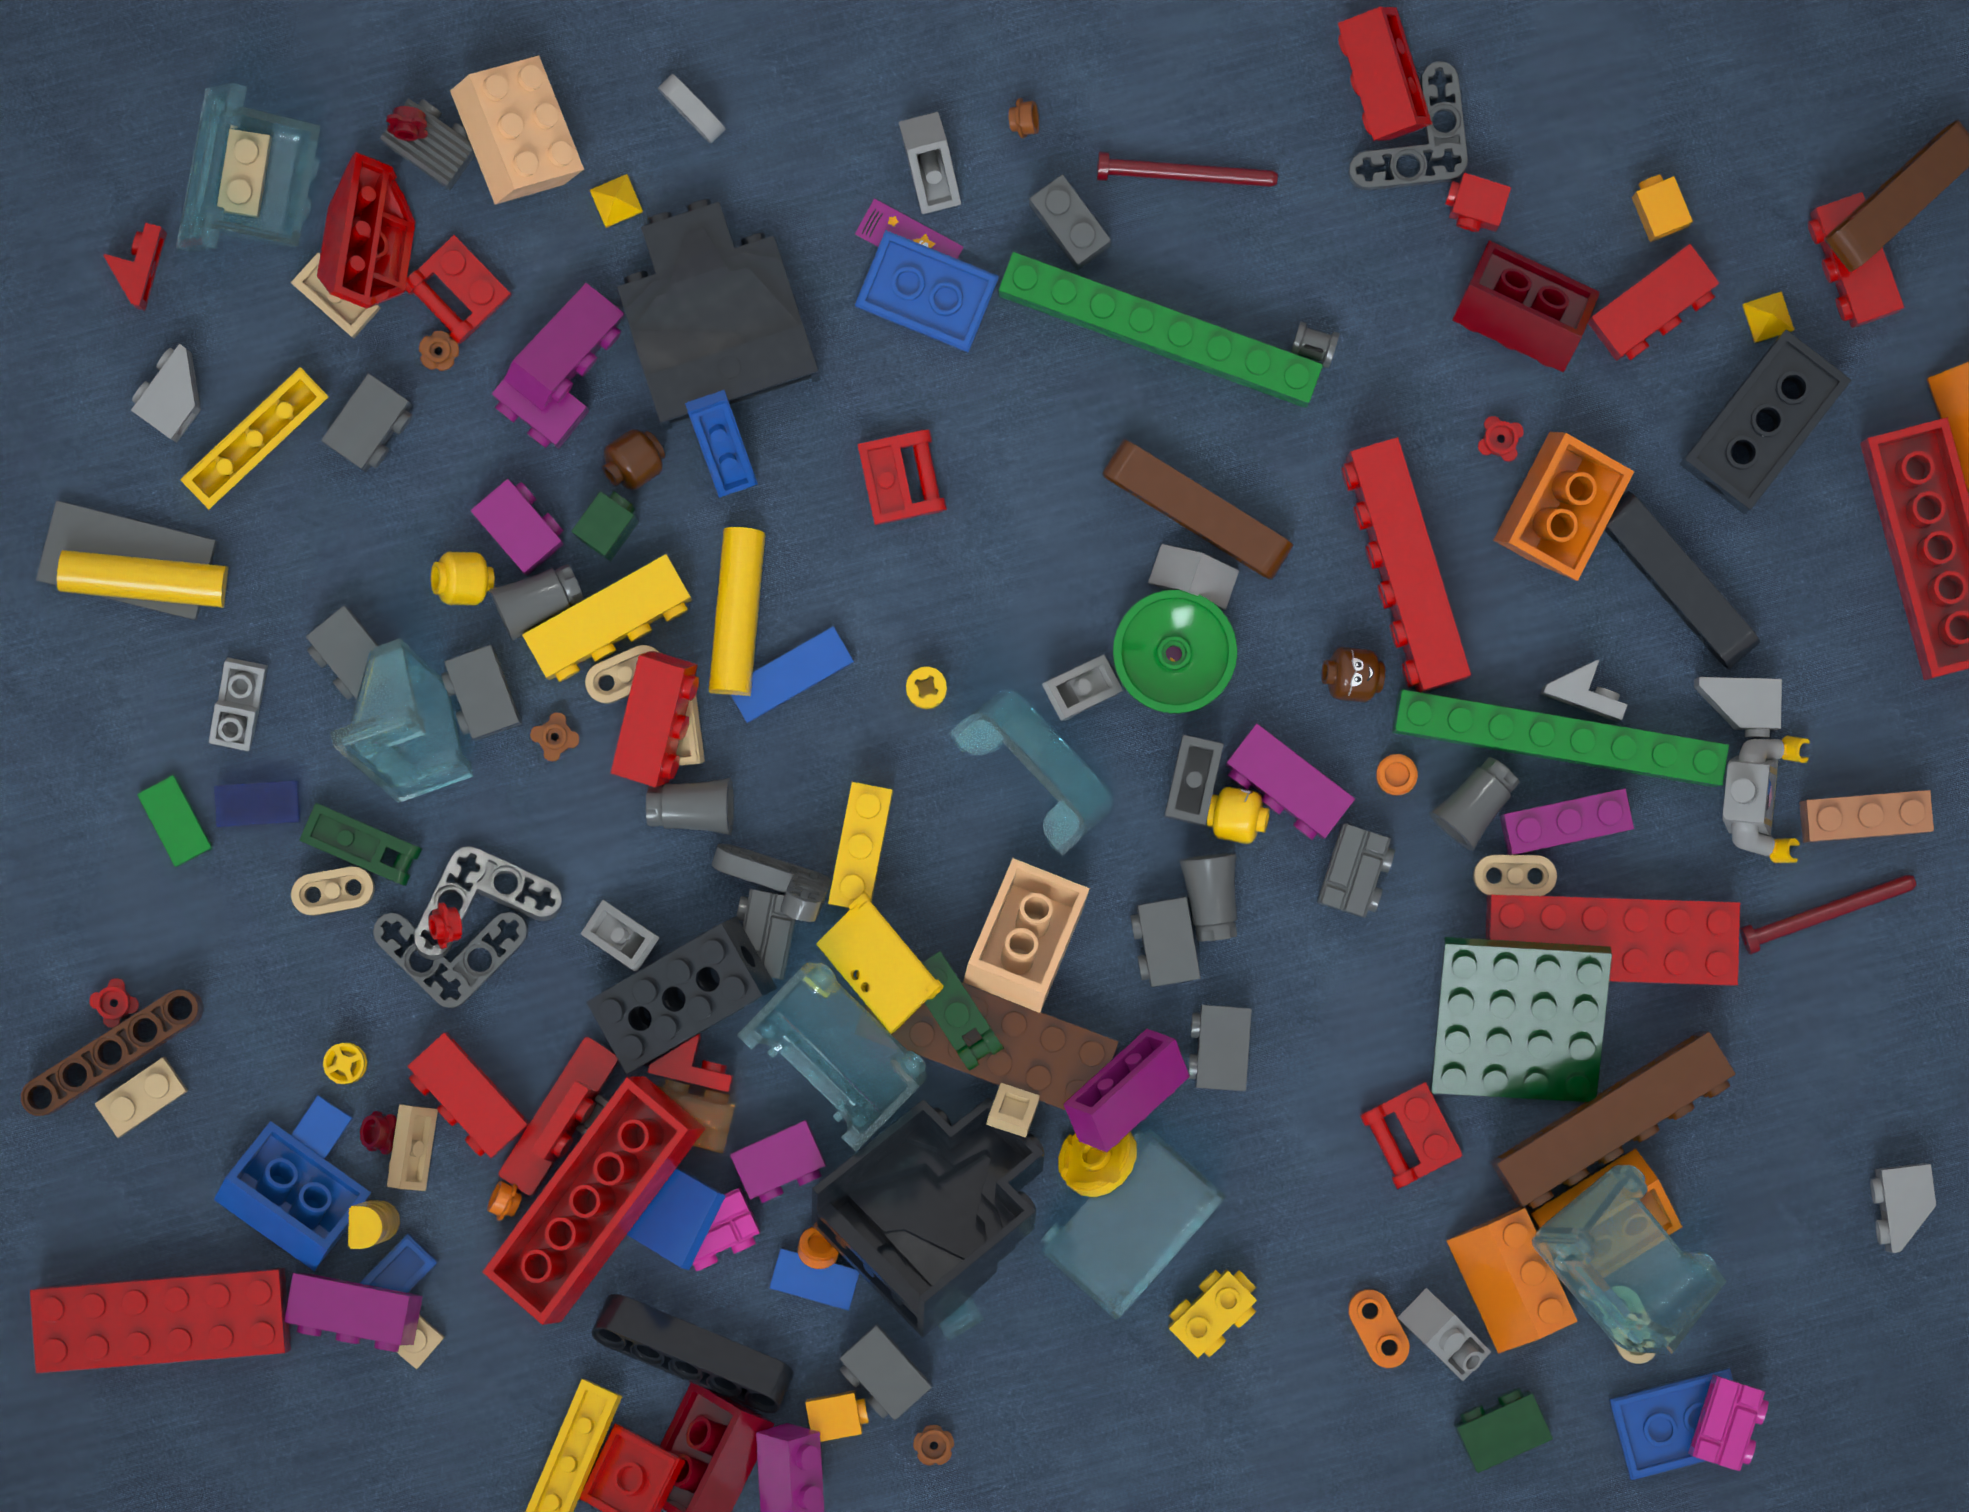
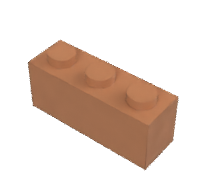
M1930 790L1814 799L1799 802L1803 843L1918 834L1934 831Z

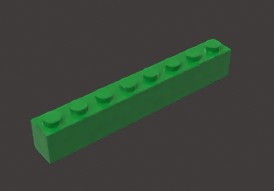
M1015 252L1012 253L999 288V297L1303 408H1307L1323 366V364Z
M1401 690L1398 693L1392 733L1715 788L1723 785L1729 749L1727 744L1408 690Z

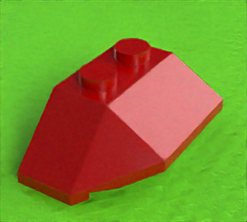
M355 152L328 206L317 277L329 294L368 309L398 297L405 292L415 220L403 192L395 181L397 176L393 167Z

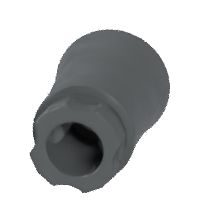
M569 564L556 569L555 572L551 568L535 576L489 589L512 641L537 625L569 609L570 606L584 600L580 586Z
M1489 757L1481 768L1477 767L1459 788L1429 814L1433 821L1452 839L1463 847L1474 851L1483 833L1500 809L1511 798L1510 793L1518 786L1520 781L1504 764Z
M731 777L708 782L664 784L663 787L659 786L656 788L648 786L646 793L647 825L651 827L663 826L664 829L702 830L731 835L734 823V789Z
M1236 853L1211 854L1180 859L1179 862L1186 882L1191 907L1192 924L1196 925L1197 941H1216L1237 937V929L1234 922L1238 920L1235 899Z

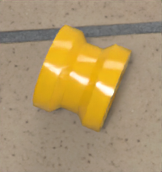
M920 667L914 670L907 679V696L916 707L922 709H932L940 705L947 693L946 680L943 674L932 667Z
M340 1043L332 1046L326 1052L323 1060L325 1074L330 1080L339 1084H349L358 1081L365 1074L368 1064L366 1054L362 1048L352 1043Z

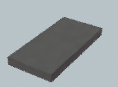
M56 501L36 581L57 586V569L62 550L211 565L217 541ZM99 596L196 621L201 605Z

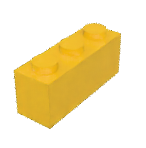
M852 782L830 890L829 905L849 908L863 893H867L871 899L873 898L893 796L892 789Z

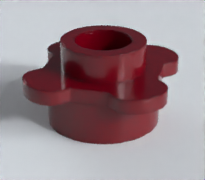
M398 106L394 108L393 114L387 116L386 121L390 123L387 131L404 141L426 138L428 136V131L424 129L427 127L426 114L415 107Z
M374 1111L363 1120L360 1128V1140L368 1151L374 1152L378 1149L383 1155H388L392 1152L397 1122L396 1116L393 1114L383 1116L382 1112Z

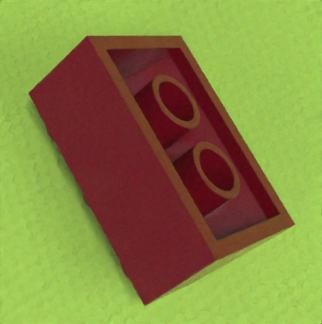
M1489 240L1452 321L1463 325L1469 331L1478 332L1493 339L1508 349L1527 355L1544 366L1552 367L1564 373L1584 334L1600 292Z
M691 1382L660 1444V1447L686 1461L663 1509L667 1512H732L757 1461L756 1432L772 1428L774 1423L744 1405Z

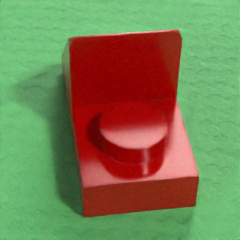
M145 223L143 232L137 231L131 249V254L136 256L134 262L103 254L130 303L143 311L147 307L167 232L162 227Z
M701 1033L651 1063L648 1069V1073L725 1092H730L734 1075L725 1073L727 1065L703 1060L701 1067L694 1066Z

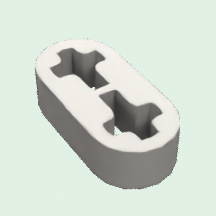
M671 74L658 87V90L710 144L726 130L713 113L674 74Z

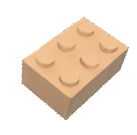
M539 55L469 74L450 90L495 205L565 185L584 170Z
M1012 858L968 962L963 983L1040 1013L1084 909L1090 888Z

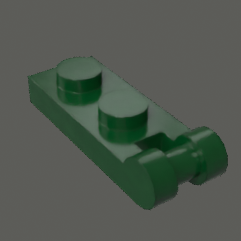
M315 803L299 839L301 842L403 886H407L411 877L408 871L413 860H418L422 848L318 803ZM387 848L399 852L393 867L382 863Z
M939 951L922 962L936 980L939 979L944 985L943 989L933 999H928L925 1004L967 1069L971 1071L980 1065L978 1060L992 1052L995 1055L1003 1050L1004 1047L942 952ZM976 1027L982 1038L968 1047L962 1036Z

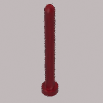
M1099 152L1097 180L1107 181L1108 175L1266 187L1275 186L1278 181V173L1273 170L1109 159V152Z
M1905 875L1753 929L1751 924L1740 928L1743 944L1749 955L1760 951V945L1912 891L1917 886L1916 880L1912 875Z

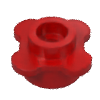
M1497 416L1488 417L1484 422L1486 429L1484 438L1478 443L1479 452L1484 456L1490 454L1501 456L1505 462L1513 461L1518 455L1516 450L1518 439L1524 434L1522 425L1518 422L1500 421ZM1497 436H1504V442L1499 443L1497 441Z
M444 902L439 903L438 909H433L432 915L429 916L430 934L433 939L438 940L441 949L447 948V942L459 940L462 936V922L458 910L455 907L447 908Z
M119 978L111 979L108 987L100 992H94L89 999L90 1006L97 1009L98 1013L103 1017V1023L111 1028L119 1025L120 1019L128 1013L133 1014L139 1008L138 999L128 994L125 990V982ZM112 999L118 1001L116 1007L111 1006L110 1002Z

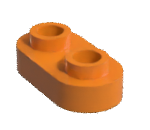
M1364 1289L1354 1294L1348 1305V1315L1370 1358L1377 1365L1384 1368H1394L1401 1365L1408 1357L1410 1345L1388 1300L1383 1294L1373 1289ZM1367 1303H1373L1377 1307V1314L1373 1318H1365L1362 1314V1308ZM1386 1340H1393L1396 1343L1397 1348L1392 1355H1385L1381 1350L1382 1343Z

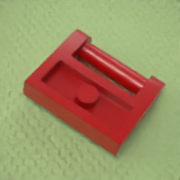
M455 235L439 248L419 269L407 277L405 288L409 295L414 293L451 331L450 337L458 345L464 342L512 296ZM434 274L472 312L467 319L463 321L426 283Z
M921 430L857 444L875 526L947 510L945 498H940L929 443L932 442L930 430ZM913 447L924 498L922 502L912 503L901 449Z
M1426 1082L1359 1115L1364 1126H1370L1394 1174L1391 1179L1396 1189L1402 1188L1463 1156ZM1393 1112L1419 1161V1164L1411 1168L1408 1167L1384 1119L1385 1116Z

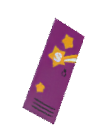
M876 199L871 203L855 235L879 247L885 230L956 259H958L964 248L960 244Z

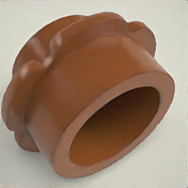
M1018 98L1016 107L1009 108V125L1012 132L1017 131L1020 138L1024 139L1028 134H1037L1039 132V112L1035 101L1023 102L1022 98Z
M434 331L431 336H425L419 344V352L422 354L420 360L430 370L435 368L439 371L448 370L454 365V360L459 355V346L455 340L450 338L447 332ZM437 347L443 350L440 355L435 354Z
M929 1425L924 1428L922 1433H918L915 1436L913 1447L918 1452L917 1458L923 1464L928 1466L934 1463L942 1465L952 1456L951 1448L954 1447V1439L951 1433L943 1431L941 1426ZM937 1442V1449H931L930 1443Z

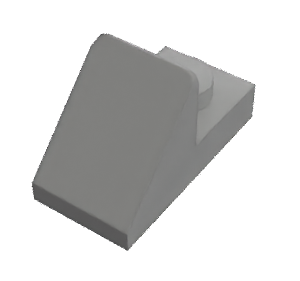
M1105 655L1097 657L1042 684L1061 721H1066L1123 691Z
M1599 659L1542 687L1540 695L1616 722L1623 719L1628 705L1619 702L1620 694L1611 690L1597 687L1595 693L1589 691Z
M602 900L581 932L582 936L635 972L639 970L659 939L655 933Z

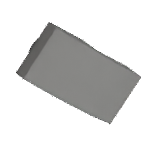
M229 657L225 660L219 698L214 707L209 737L210 744L244 751L251 749L268 665Z

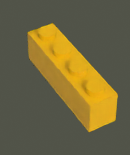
M665 554L522 634L545 677L548 680L556 677L559 682H562L580 671L578 664L592 657L597 662L614 653L616 648L613 644L628 637L633 642L652 631L649 624L664 616L668 622L688 611L685 604L692 601V598L669 557Z

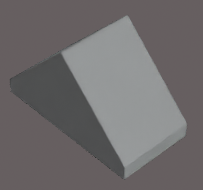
M1161 544L1148 584L1166 590H1182L1196 596L1201 595L1213 602L1218 608L1226 610L1239 570L1204 553Z

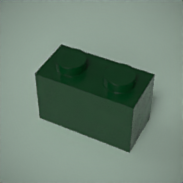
M600 491L571 532L577 539L611 562L639 523L633 515L636 509L629 501L613 491L608 497Z
M1516 1388L1497 1397L1499 1404L1484 1410L1483 1406L1479 1405L1459 1415L1462 1421L1454 1424V1427L1472 1467L1477 1473L1553 1439L1533 1393L1530 1391L1522 1393L1520 1388Z

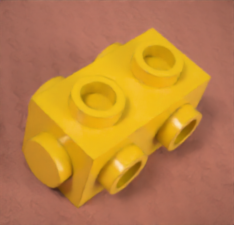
M1215 1269L1200 1283L1198 1287L1203 1292L1192 1303L1184 1299L1168 1315L1173 1320L1168 1325V1328L1197 1358L1203 1353L1208 1357L1212 1356L1226 1342L1222 1334L1233 1324L1240 1328L1256 1312L1252 1305L1257 1299L1251 1294L1256 1287L1240 1270L1232 1275L1227 1269L1222 1274Z

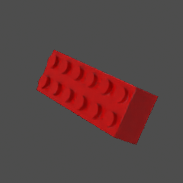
M1948 417L1870 437L1860 443L1924 681L1969 669V494Z
M1396 437L1350 451L1345 459L1346 463L1343 464L1344 467L1341 468L1347 491L1355 490L1358 503L1353 507V512L1359 530L1366 529L1370 539L1368 545L1365 546L1370 567L1372 570L1378 568L1382 578L1380 585H1377L1382 606L1384 609L1390 607L1394 617V622L1389 625L1395 647H1403L1407 661L1401 664L1407 687L1415 686L1416 692L1423 693L1467 679L1471 676V672L1399 438Z
M1487 895L1486 939L1611 946L1612 959L1609 982L1738 985L1740 902Z
M646 1076L626 1077L482 1273L540 1324L546 1325L562 1322L706 1128Z
M285 1268L40 1287L30 1290L36 1373L281 1354L291 1350L289 1323L284 1322L287 1309Z

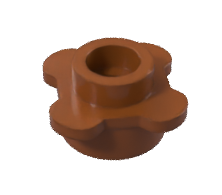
M558 712L551 714L549 721L542 726H534L530 733L532 741L539 743L544 750V758L552 762L559 760L561 753L565 752L568 748L577 747L580 741L578 733L571 731L567 726L565 715ZM553 733H557L559 735V739L557 741H553L551 739V735Z

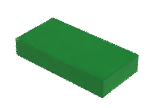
M175 775L137 794L175 867H179L213 849Z

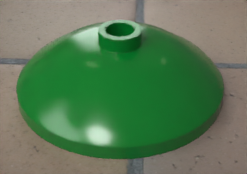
M1165 590L1141 599L1126 613L1119 624L1114 638L1113 659L1122 685L1134 699L1155 711L1180 714L1200 709L1222 693L1235 669L1237 644L1229 620L1213 602L1201 595L1196 596L1182 590ZM1175 646L1180 649L1181 658L1178 661H1170L1166 657V650L1169 647Z

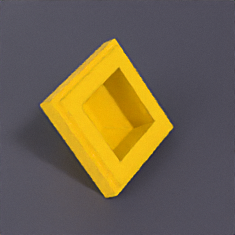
M627 174L590 189L605 228L643 213Z
M1782 291L1742 304L1754 343L1779 336L1785 330L1789 332L1794 331Z

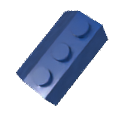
M270 1121L225 1177L214 1200L315 1272L348 1228L349 1208L366 1202L371 1192ZM296 1167L312 1176L309 1183L303 1186L297 1182L298 1171Z

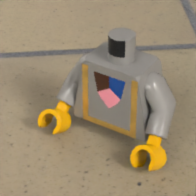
M1785 736L1782 740L1750 739L1742 745L1739 755L1729 760L1723 822L1728 832L1732 833V841L1738 848L1769 856L1774 863H1796L1798 859L1791 857L1789 848L1790 846H1800V842L1796 838L1774 839L1771 837L1778 759L1782 758L1783 760L1800 763L1807 762L1809 757L1800 756L1799 750L1803 743H1810L1808 739Z

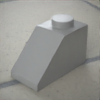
M935 112L900 121V131L921 213L926 214L961 205L948 143L939 113Z
M1698 677L1694 679V688L1734 730H1745V737L1770 738V730L1781 729L1782 679Z

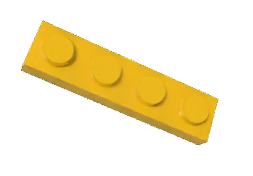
M581 1379L525 1512H574L622 1395L589 1380Z

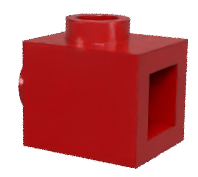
M1464 173L1459 183L1452 181L1445 201V205L1452 206L1449 218L1457 220V227L1468 231L1479 232L1480 228L1496 232L1500 225L1511 187Z

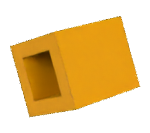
M1660 174L1638 184L1640 190L1636 191L1631 198L1650 243L1688 228L1693 222L1674 176L1663 180Z
M855 1390L806 1399L805 1404L810 1429L820 1432V1442L860 1435L863 1432L862 1424L869 1423L865 1398L857 1400Z

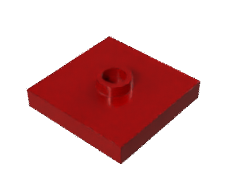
M615 1423L579 1499L602 1512H661L686 1461L630 1429Z

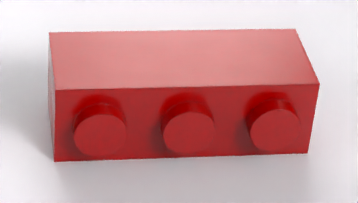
M1380 6L1339 22L1338 27L1341 33L1338 37L1339 46L1343 54L1349 59L1352 69L1350 75L1351 85L1354 92L1360 96L1364 109L1362 114L1363 124L1366 131L1372 135L1373 140H1392L1432 125L1397 7Z
M1863 192L1814 209L1810 213L1812 220L1808 221L1811 238L1815 244L1821 243L1826 259L1822 260L1824 274L1829 283L1835 282L1840 296L1836 298L1839 315L1843 321L1849 320L1851 329L1893 315L1905 308L1883 247L1863 265L1849 272L1824 241V238L1865 201Z
M1689 244L1589 319L1588 324L1616 361L1624 355L1631 361L1650 346L1646 339L1659 330L1662 336L1666 335L1683 322L1678 315L1692 306L1695 312H1697L1713 300L1715 295L1712 293V290L1719 284V281L1692 245Z
M649 651L639 655L610 774L655 788L668 783L670 779L675 777L680 763V757L676 755L679 740H683L689 727V717L685 716L689 700L692 701L699 686V677L695 676L698 664L656 651Z
M448 1032L443 1033L407 1066L413 1072L409 1079L424 1096L431 1092L441 1103L436 1108L451 1126L459 1123L469 1135L464 1140L480 1157L485 1153L490 1158L495 1157L530 1124L524 1115Z

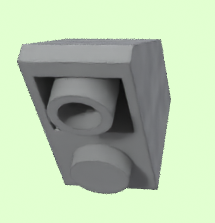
M181 344L175 350L169 348L163 354L156 366L160 371L151 383L145 381L138 388L132 398V401L136 404L131 409L132 412L176 443L201 411L192 353Z
M1920 1163L1875 1169L1876 1178L1870 1180L1873 1203L1880 1204L1882 1219L1876 1220V1234L1879 1245L1885 1244L1887 1252H1901L1936 1207L1931 1164Z
M1427 1288L1398 1317L1462 1381L1479 1368L1484 1359L1491 1353L1465 1324Z

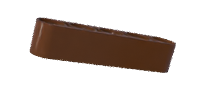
M1955 120L1941 130L1824 238V241L1849 272L1854 271L1868 261L1969 167V132L1959 120Z
M1122 440L1101 473L1118 487L1269 580H1273L1294 546L1283 536L1128 440Z
M174 990L164 995L29 1081L21 1092L23 1108L34 1116H45L59 1111L194 1025L201 1019L204 1005L202 999L191 990ZM181 996L188 998L192 1004V1012L184 1020L178 1019L173 1013L174 1001ZM147 1018L151 1019L157 1026V1034L150 1042L143 1041L138 1034L140 1022ZM110 1041L117 1042L122 1049L121 1059L116 1064L108 1063L103 1056L104 1046ZM75 1063L83 1065L87 1071V1079L79 1087L73 1085L68 1078V1071ZM41 1085L47 1087L52 1094V1101L45 1109L39 1108L33 1100L35 1089Z

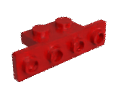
M589 1037L583 1039L498 1173L499 1177L511 1185L515 1183L519 1190L529 1196H533L557 1158H562L570 1148L574 1139L572 1135L578 1123H584L593 1112L596 1105L595 1097L599 1094L619 1063L615 1053Z

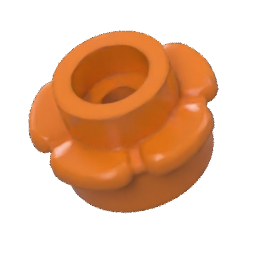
M499 1181L495 1186L487 1205V1211L497 1215L496 1219L498 1221L503 1220L505 1215L513 1217L522 1198V1194L517 1193V1185L515 1183L509 1185Z

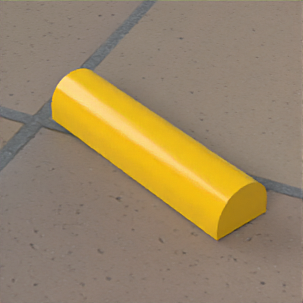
M299 367L180 480L209 510L329 396Z
M728 527L723 530L709 693L751 696L765 533L757 529Z
M62 550L57 569V588L60 592L224 608L228 566Z
M369 1200L351 1206L349 1208L348 1246H350V1249H365L392 1238L400 1226V1216L397 1209L391 1203L381 1200Z

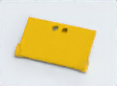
M863 893L849 906L850 910L816 945L887 1031L893 1034L928 999H933L943 989L944 985L939 979L936 980L901 939L871 903L872 899L868 894Z

